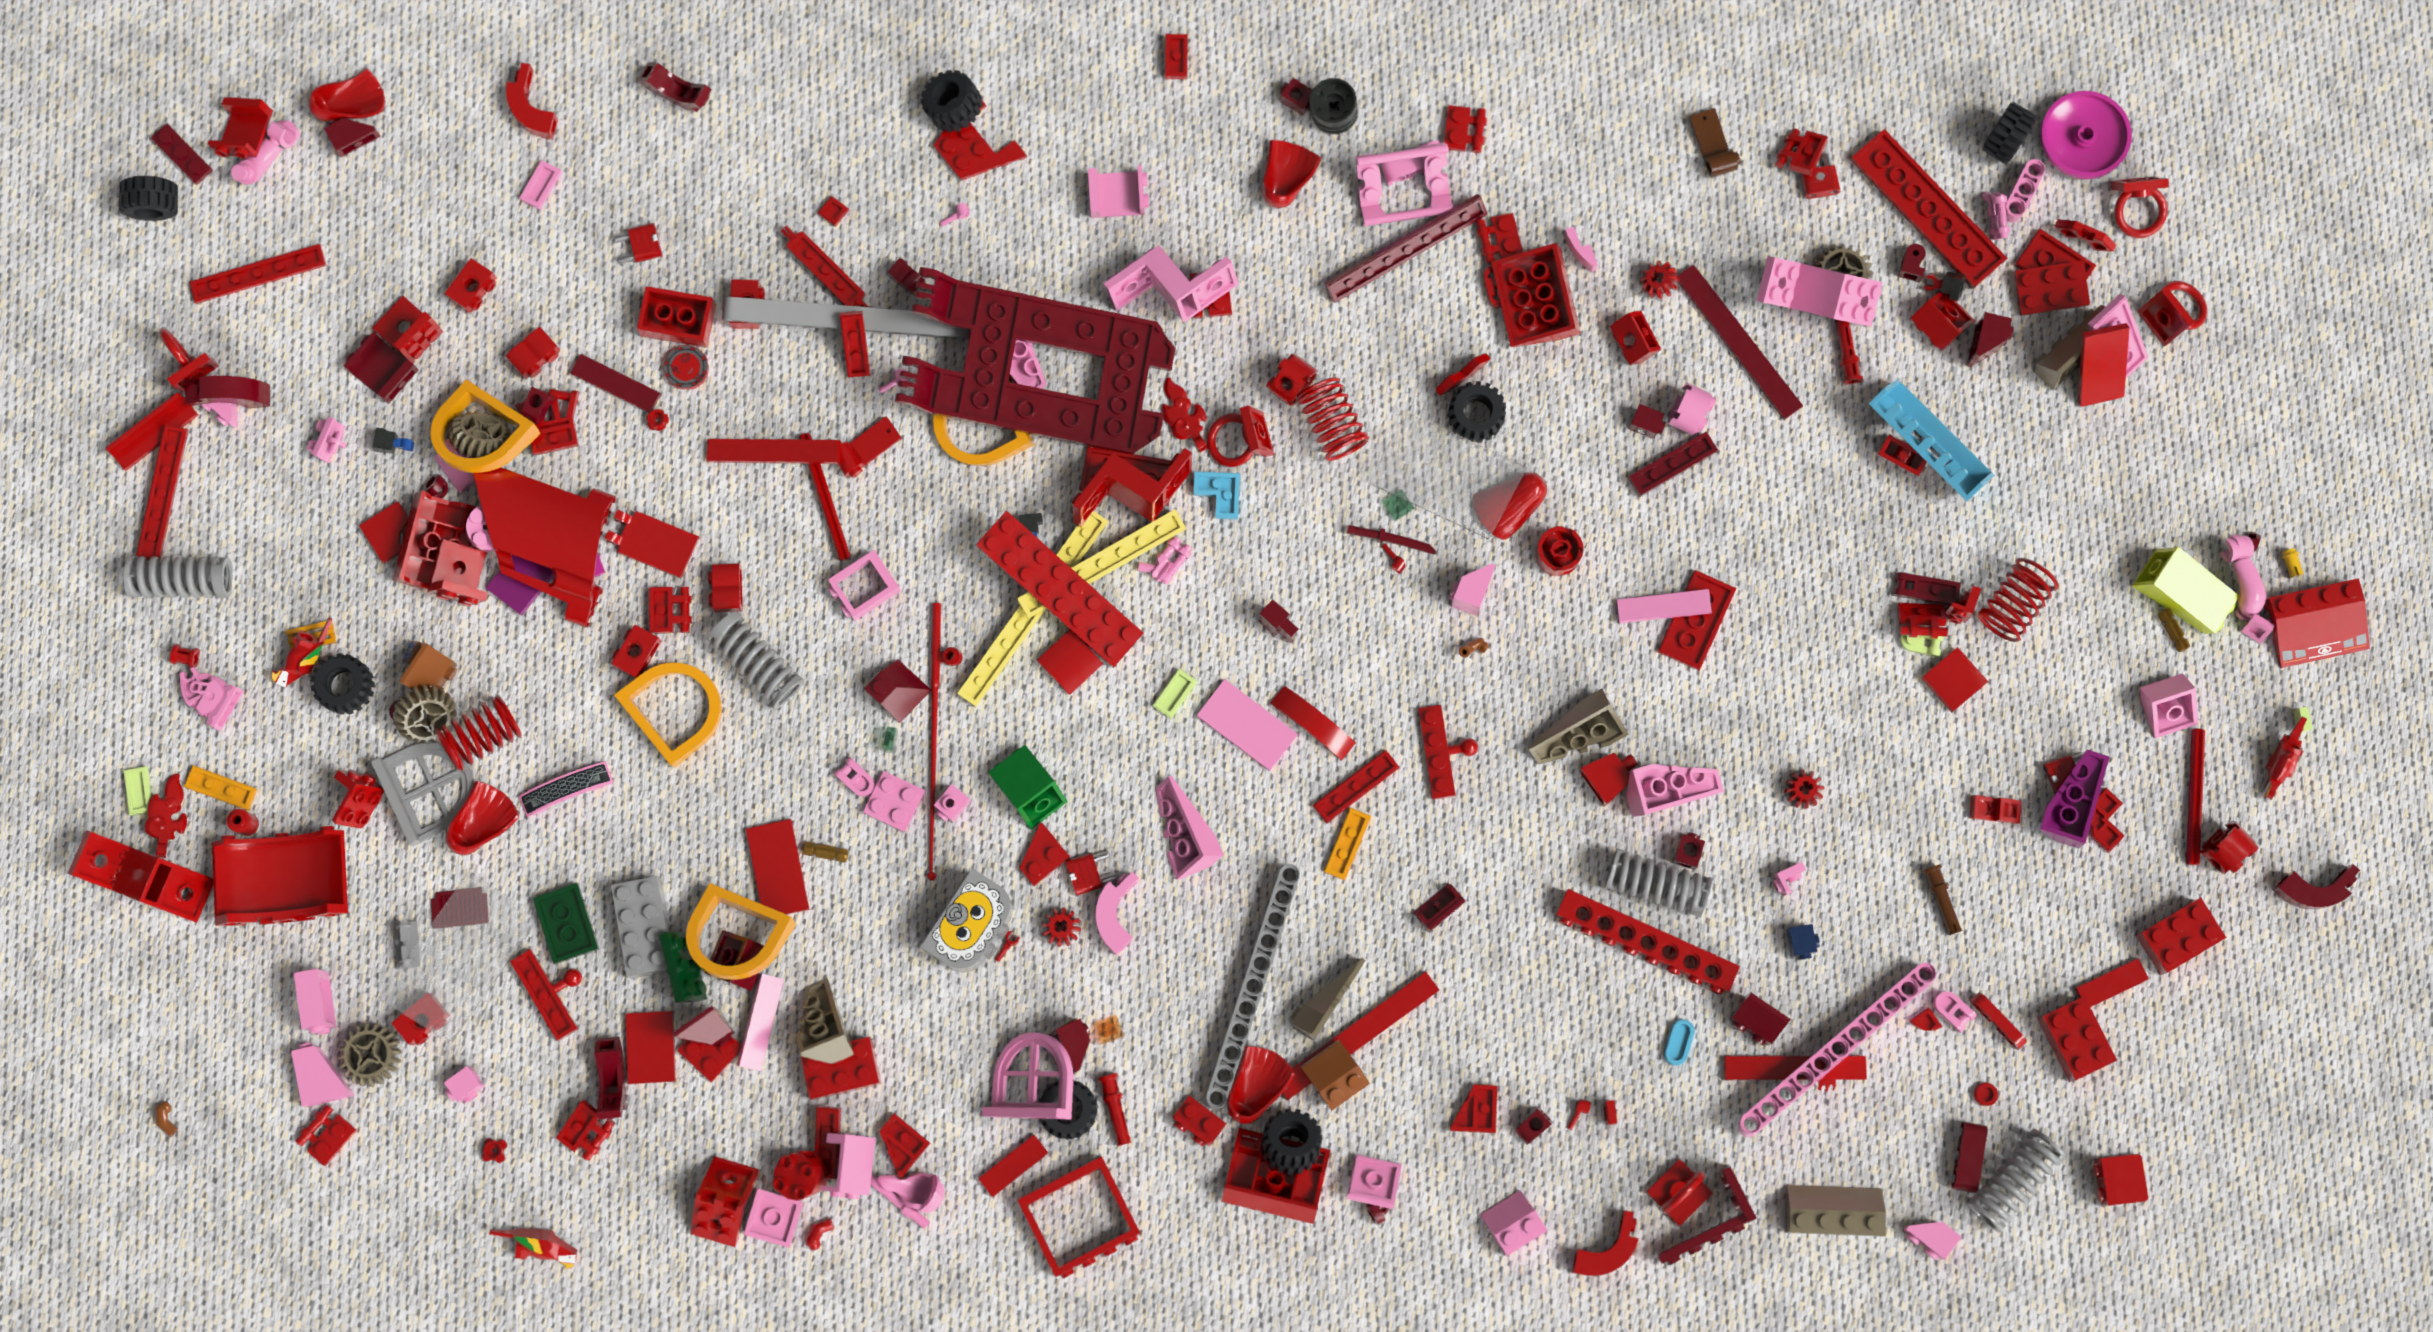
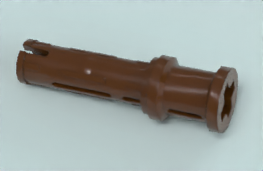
M1939 864L1921 870V872L1926 876L1930 887L1928 891L1934 894L1948 936L1963 930L1947 892L1949 884L1945 882L1941 872L1942 865Z

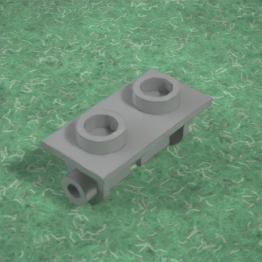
M401 920L398 923H394L397 970L421 967L417 921L408 922V920Z

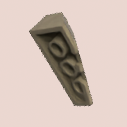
M1600 689L1582 699L1529 745L1528 749L1540 765L1565 758L1568 751L1574 749L1584 753L1588 752L1587 746L1600 743L1601 748L1609 746L1629 735L1604 690Z
M1361 958L1304 1003L1302 1008L1297 1006L1290 1016L1293 1020L1291 1026L1315 1040L1366 960Z
M828 978L807 986L802 1004L804 1009L803 1016L799 1019L800 1031L796 1035L801 1056L832 1064L854 1055Z

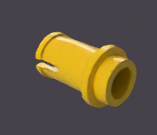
M2296 548L2282 552L2283 556L2281 559L2285 561L2289 578L2304 574L2297 555L2300 553L2296 551Z

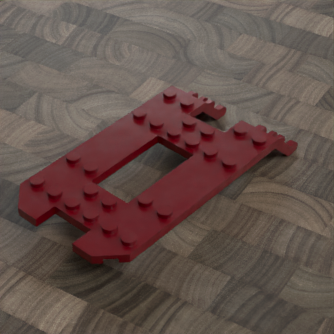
M919 268L918 275L934 279V285L925 282H918L916 284L917 289L932 293L915 291L914 294L916 299L929 301L930 306L925 307L920 304L912 305L911 312L928 317L943 325L971 330L963 373L939 368L919 358L903 356L902 364L904 366H913L918 368L917 374L908 371L900 372L899 377L915 381V383L899 380L897 385L899 388L913 390V397L897 393L895 395V402L907 404L929 414L1135 454L1160 436L1164 414L1142 409L1149 367L1171 372L1176 348L1171 340L1169 341L1157 321L960 281L935 269ZM1016 340L1104 358L1097 400L1008 382Z

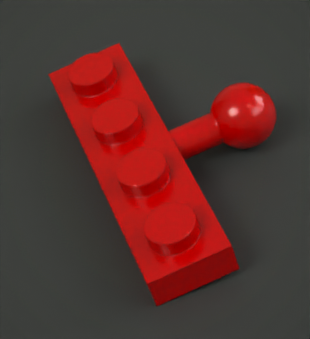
M1442 706L1418 708L1432 798L1435 800L1455 797L1456 793L1449 755L1462 753L1465 756H1473L1478 751V743L1472 738H1466L1461 744L1448 746Z
M531 949L511 960L513 968L556 1040L560 1041L577 1031L579 1028L558 992L567 986H578L582 981L581 972L574 968L568 969L564 973L563 979L552 984Z

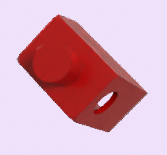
M1612 753L1583 766L1579 772L1605 807L1628 785L1629 771L1638 766V763L1631 754L1620 760L1615 753Z

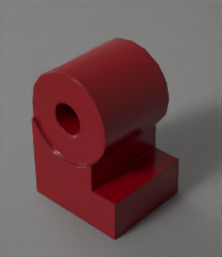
M1912 244L1907 248L1902 258L1898 277L1920 283L1924 276L1925 268L1919 266L1926 256V251L1922 245Z
M901 257L887 271L891 280L912 295L915 294V291H918L916 284L918 282H925V279L920 277L918 272L912 269Z
M531 387L520 414L534 424L539 425L556 397L539 388Z
M1538 1107L1514 1132L1528 1145L1550 1127L1553 1121Z

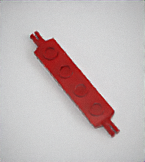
M787 225L784 226L785 230L781 229L780 232L789 240L786 246L787 249L845 306L869 307L863 301L866 295L865 292L803 231L795 234Z

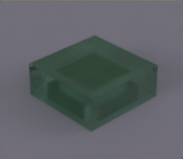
M1403 490L1383 501L1384 506L1395 522L1414 510L1413 505Z
M887 727L883 744V751L886 753L894 754L898 735L896 728Z

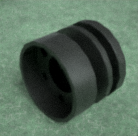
M1328 78L1319 82L1310 94L1311 114L1314 124L1321 131L1327 134L1338 135L1347 132L1354 126L1358 117L1357 97L1354 89L1348 82L1340 78ZM1332 107L1333 109H1335L1336 107H1338L1339 111L1337 112L1334 110L1333 112H1331L1330 108Z

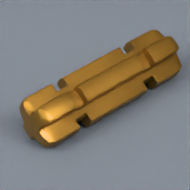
M2168 608L2161 611L2158 616L2165 623L2164 627L2172 642L2175 641L2176 644L2174 645L2177 651L2182 652L2188 649L2190 643L2187 638L2184 639L2183 636L2185 634L2177 620L2173 619L2174 614L2171 609Z
M806 841L803 846V854L808 856L815 854V857L833 861L835 858L838 862L843 863L847 861L849 856V850L844 848L837 850L834 846L819 843L815 845L814 842Z

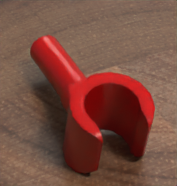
M1386 543L1383 544L1382 548L1393 560L1390 567L1400 574L1405 568L1404 559L1394 554Z
M1012 930L1006 934V942L995 957V960L1000 962L1011 946H1016L1019 942L1020 936L1014 942L1008 939L1012 934Z
M1581 1099L1577 1102L1574 1115L1567 1126L1568 1129H1573L1581 1113H1589L1590 1101Z

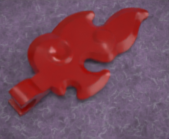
M1170 377L1166 378L1164 391L1171 401V405H1162L1164 419L1171 426V431L1175 438L1185 440L1192 437L1201 453L1208 449L1199 433L1203 430V426L1199 425V423L1207 421L1206 413L1199 404H1195V412L1189 415L1187 412L1191 407V402L1186 391L1181 386L1173 383Z
M177 773L172 775L166 782L165 797L160 799L159 795L155 794L148 804V819L145 822V831L149 836L158 838L156 857L166 858L168 840L175 839V831L183 834L187 826V816L185 813H182L178 820H172L171 815L181 810V803L184 798V792L179 782L180 775Z

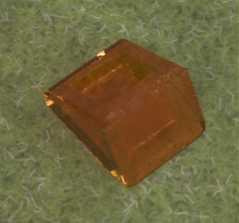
M1117 1015L1095 1023L1102 1045L1124 1038Z

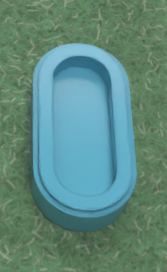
M1678 1020L1671 1027L1664 1049V1058L1671 1065H1681L1688 1057L1695 1034L1694 1026L1688 1020Z

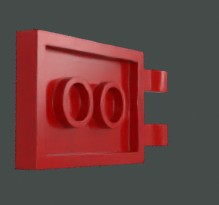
M617 509L614 519L626 526L621 536L608 530L605 536L607 542L619 546V554L681 579L700 537L636 511L632 517Z

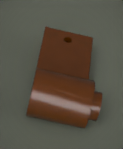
M1713 108L1689 116L1710 177L1714 178L1738 170V165L1741 164L1740 156L1737 151L1734 152L1728 148L1716 109Z

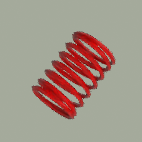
M1337 377L1327 378L1311 385L1296 398L1297 404H1306L1329 393L1334 388L1340 387L1335 394L1313 401L1302 410L1303 414H1309L1328 405L1337 397H1344L1341 403L1326 407L1311 415L1306 423L1313 424L1332 415L1341 407L1349 406L1345 413L1330 417L1315 425L1311 433L1322 432L1346 417L1354 416L1349 423L1342 424L1317 437V443L1331 440L1352 426H1359L1355 432L1332 440L1322 447L1321 452L1327 453L1325 455V460L1327 461L1343 458L1363 447L1369 440L1368 433L1361 431L1363 424L1356 422L1358 414L1351 412L1353 404L1347 402L1348 394L1342 393L1344 385L1339 384L1340 378ZM1336 381L1335 383L1324 385L1326 383ZM1359 441L1356 445L1344 451L1343 453L1331 456L1339 449L1353 442Z
M2018 558L2016 560V564L2012 565L2014 573L2006 574L2008 582H2000L2001 590L1993 591L1995 599L1987 600L1989 608H1981L1978 612L1979 619L1989 630L2010 642H2019L2021 640L2020 635H2024L2027 632L2026 626H2031L2033 624L2032 618L2039 616V609H2043L2046 606L2045 600L2052 598L2051 591H2056L2059 588L2058 581L2051 572L2042 565L2027 558ZM2020 562L2031 564L2044 572L2053 581L2054 586L2048 585L2039 575L2021 565ZM2011 577L2018 579L2019 581L2027 585L2036 594L2031 593L2026 589L2022 588L2021 586H2019L2016 582L2012 580ZM2005 586L2010 587L2019 594H2021L2025 599L2028 600V602L2012 594L2009 590L2006 589ZM2038 589L2047 591L2048 595L2043 597ZM1998 594H2000V595L2006 597L2007 599H2009L2010 601H2012V602H2013L2014 604H2016L2022 611H2020V610L2014 608L2013 606L2009 605L2008 603H2006L2003 599L2000 598V596H1999ZM2032 598L2041 600L2042 604L2036 605ZM1992 603L2006 610L2015 619H2012L2004 613H2002L2001 611H1999L1997 608L1994 607ZM2025 606L2035 609V613L2030 614ZM2017 614L2028 617L2029 622L2024 623ZM1991 617H1993V618L1999 620L2000 622H2002V623H2003L2004 625H2006L2007 627H2005V626L1999 624L1998 622H1996L1995 620H1993ZM1987 621H1989L1991 624L2007 633L2016 635L2017 638H2012L2001 633L1993 626H1991ZM2011 623L2021 626L2023 630L2018 632Z
M495 694V697H491V701L506 732L486 703H481L496 737L490 731L478 711L473 707L471 708V712L486 743L465 713H462L461 717L475 747L458 722L452 718L451 723L466 754L446 725H441L443 733L439 728H435L436 735L458 771L462 772L464 768L460 755L468 764L473 765L474 760L470 750L478 759L483 760L484 754L480 744L488 753L493 754L494 749L491 740L497 747L503 749L504 744L501 735L511 743H513L511 729L517 737H522L515 719L500 695Z

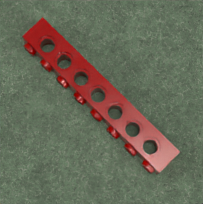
M1570 889L1566 890L1555 917L1559 918L1558 922L1567 927H1571L1572 924L1580 927V932L1587 936L1593 937L1594 934L1602 937L1601 941L1609 946L1620 945L1624 947L1623 952L1632 956L1640 954L1645 957V962L1654 966L1660 963L1667 967V972L1679 976V973L1688 976L1687 980L1691 983L1701 985L1702 982L1710 986V991L1722 995L1723 992L1726 994L1730 992L1740 969V966ZM1582 908L1586 910L1588 918L1586 920L1578 919L1576 916L1577 909ZM1605 918L1609 922V928L1607 930L1600 929L1597 925L1598 919ZM1620 928H1627L1630 931V939L1624 940L1619 936ZM1647 937L1651 940V949H1644L1641 946V938ZM1664 947H1669L1673 950L1674 955L1672 959H1666L1662 955ZM1685 957L1694 959L1695 966L1693 969L1685 967ZM1707 966L1715 968L1717 973L1715 978L1711 979L1706 976L1705 969Z

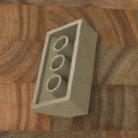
M2100 305L2096 310L2090 309L2084 315L2082 323L2079 325L2075 323L2068 330V336L2063 340L2059 338L2051 346L2052 350L2047 355L2043 353L2035 361L2036 367L2034 372L2053 391L2080 366L2082 333L2090 331L2088 323L2106 306Z
M1786 1185V1233L1886 1236V1209L1882 1189Z

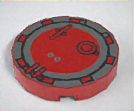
M683 345L669 352L664 360L663 369L665 377L672 386L681 390L695 389L704 383L708 377L709 363L707 357L700 349L695 346Z

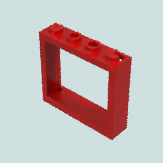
M1102 1156L1017 1200L1055 1277L1061 1276L1062 1279L1074 1274L1073 1268L1081 1264L1083 1268H1086L1095 1263V1257L1102 1253L1104 1257L1117 1251L1116 1246L1123 1242L1126 1246L1139 1240L1137 1235L1141 1234ZM1100 1169L1131 1230L1059 1267L1029 1205Z

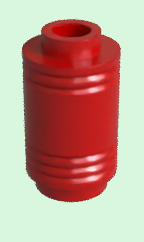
M243 809L232 810L227 816L226 822L229 829L243 836H251L259 828L258 818Z

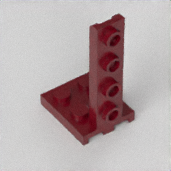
M1730 1165L1721 1169L1723 1174L1719 1177L1725 1189H1731L1734 1196L1730 1197L1735 1209L1737 1211L1741 1210L1742 1213L1661 1252L1659 1259L1662 1264L1667 1262L1668 1266L1681 1260L1680 1255L1686 1252L1692 1255L1702 1250V1244L1710 1242L1713 1245L1724 1239L1723 1234L1729 1231L1732 1234L1738 1233L1745 1229L1744 1224L1757 1219Z

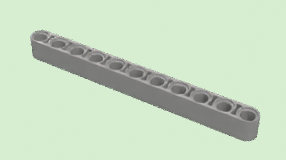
M723 297L722 320L842 330L840 312L863 311L865 332L944 338L963 337L964 339H969L971 330L943 325L923 315L914 314L909 310Z
M1286 864L1281 867L1207 1092V1104L1213 1109L1218 1110L1226 1105L1299 882L1300 872L1293 864ZM1286 870H1292L1296 874V878L1293 881H1286L1282 874ZM1285 892L1289 900L1283 904L1276 901V894ZM1278 914L1282 921L1279 925L1273 926L1268 921L1269 916ZM1270 936L1274 939L1275 943L1272 947L1265 948L1261 944L1262 938ZM1256 959H1265L1267 967L1264 970L1256 969L1254 967ZM1252 980L1260 984V989L1254 993L1248 991L1246 987L1247 983ZM1242 1003L1251 1004L1253 1011L1248 1015H1243L1239 1010ZM1235 1025H1242L1245 1028L1246 1032L1242 1037H1235L1232 1034V1029ZM1229 1047H1234L1238 1051V1056L1234 1060H1229L1225 1057V1051ZM1223 1069L1228 1070L1231 1074L1230 1080L1228 1082L1219 1081L1217 1078L1219 1071ZM1214 1092H1220L1224 1097L1223 1102L1219 1105H1214L1210 1101V1096Z

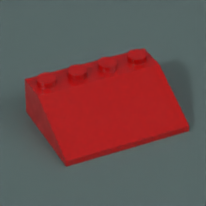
M1556 243L1491 261L1511 348L1558 341L1581 334L1562 249Z

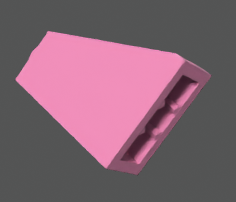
M305 1043L298 1045L297 1050L291 1051L303 1107H311L354 1096L351 1088L319 1046Z

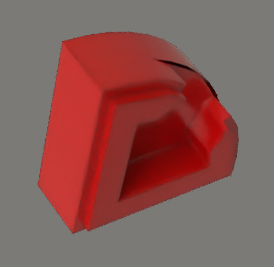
M1929 1007L1909 1020L1913 1026L1923 1031H1934L1943 1027Z

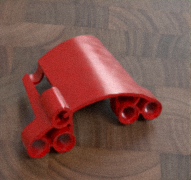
M502 467L488 472L473 473L501 573L567 602L565 620L588 628L590 616L594 615V609L599 603L597 602L599 594L602 595L603 588L597 586L594 582L600 536L603 533L601 530L603 525L607 523V517L611 513L610 508L612 503H615L616 496L593 488L588 497L584 498ZM511 555L552 569L554 581L547 583L517 572Z

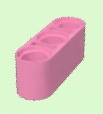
M1432 141L1424 145L1418 146L1416 148L1427 147V145L1438 144L1440 143V141ZM1423 157L1379 164L1388 185H1393V182L1398 180L1401 182L1412 178L1414 174L1419 172L1421 174L1424 173Z
M2032 159L2022 169L2007 198V203H2005L2007 222H2017L2026 211L2045 173V165L2042 161ZM2028 169H2034L2037 172V176L2031 175ZM2019 188H2024L2028 195L2020 193ZM2009 207L2016 208L2018 214H2013Z

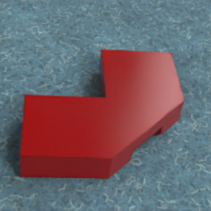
M2057 219L2055 227L2065 238L2084 239L2095 251L2114 252L2116 244L2106 233L2078 221Z
M1487 353L1474 357L1462 370L1449 375L1436 387V392L1441 396L1452 391L1481 370L1491 358Z
M2104 788L2098 797L2090 831L2091 838L2109 853L2125 837L2108 820L2123 803L2110 790Z

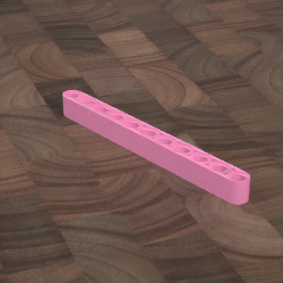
M1921 963L1745 1113L1738 1123L1740 1134L1749 1138L1759 1133L1929 987L1936 978L1935 967L1930 963ZM1919 971H1926L1929 974V980L1921 979ZM1901 986H1909L1912 989V994H1904ZM1884 1001H1892L1895 1005V1009H1887L1884 1006ZM1868 1015L1875 1016L1878 1024L1872 1025L1868 1023L1866 1017ZM1849 1031H1858L1860 1034V1039H1852L1849 1035ZM1839 1045L1842 1047L1843 1054L1837 1055L1833 1053L1832 1046ZM1822 1060L1826 1068L1824 1070L1817 1069L1814 1061ZM1798 1075L1806 1076L1808 1084L1801 1085L1796 1077ZM1787 1090L1791 1098L1783 1100L1779 1096V1091ZM1763 1105L1771 1106L1773 1114L1765 1115L1761 1107ZM1752 1120L1756 1128L1754 1130H1747L1744 1126V1121Z

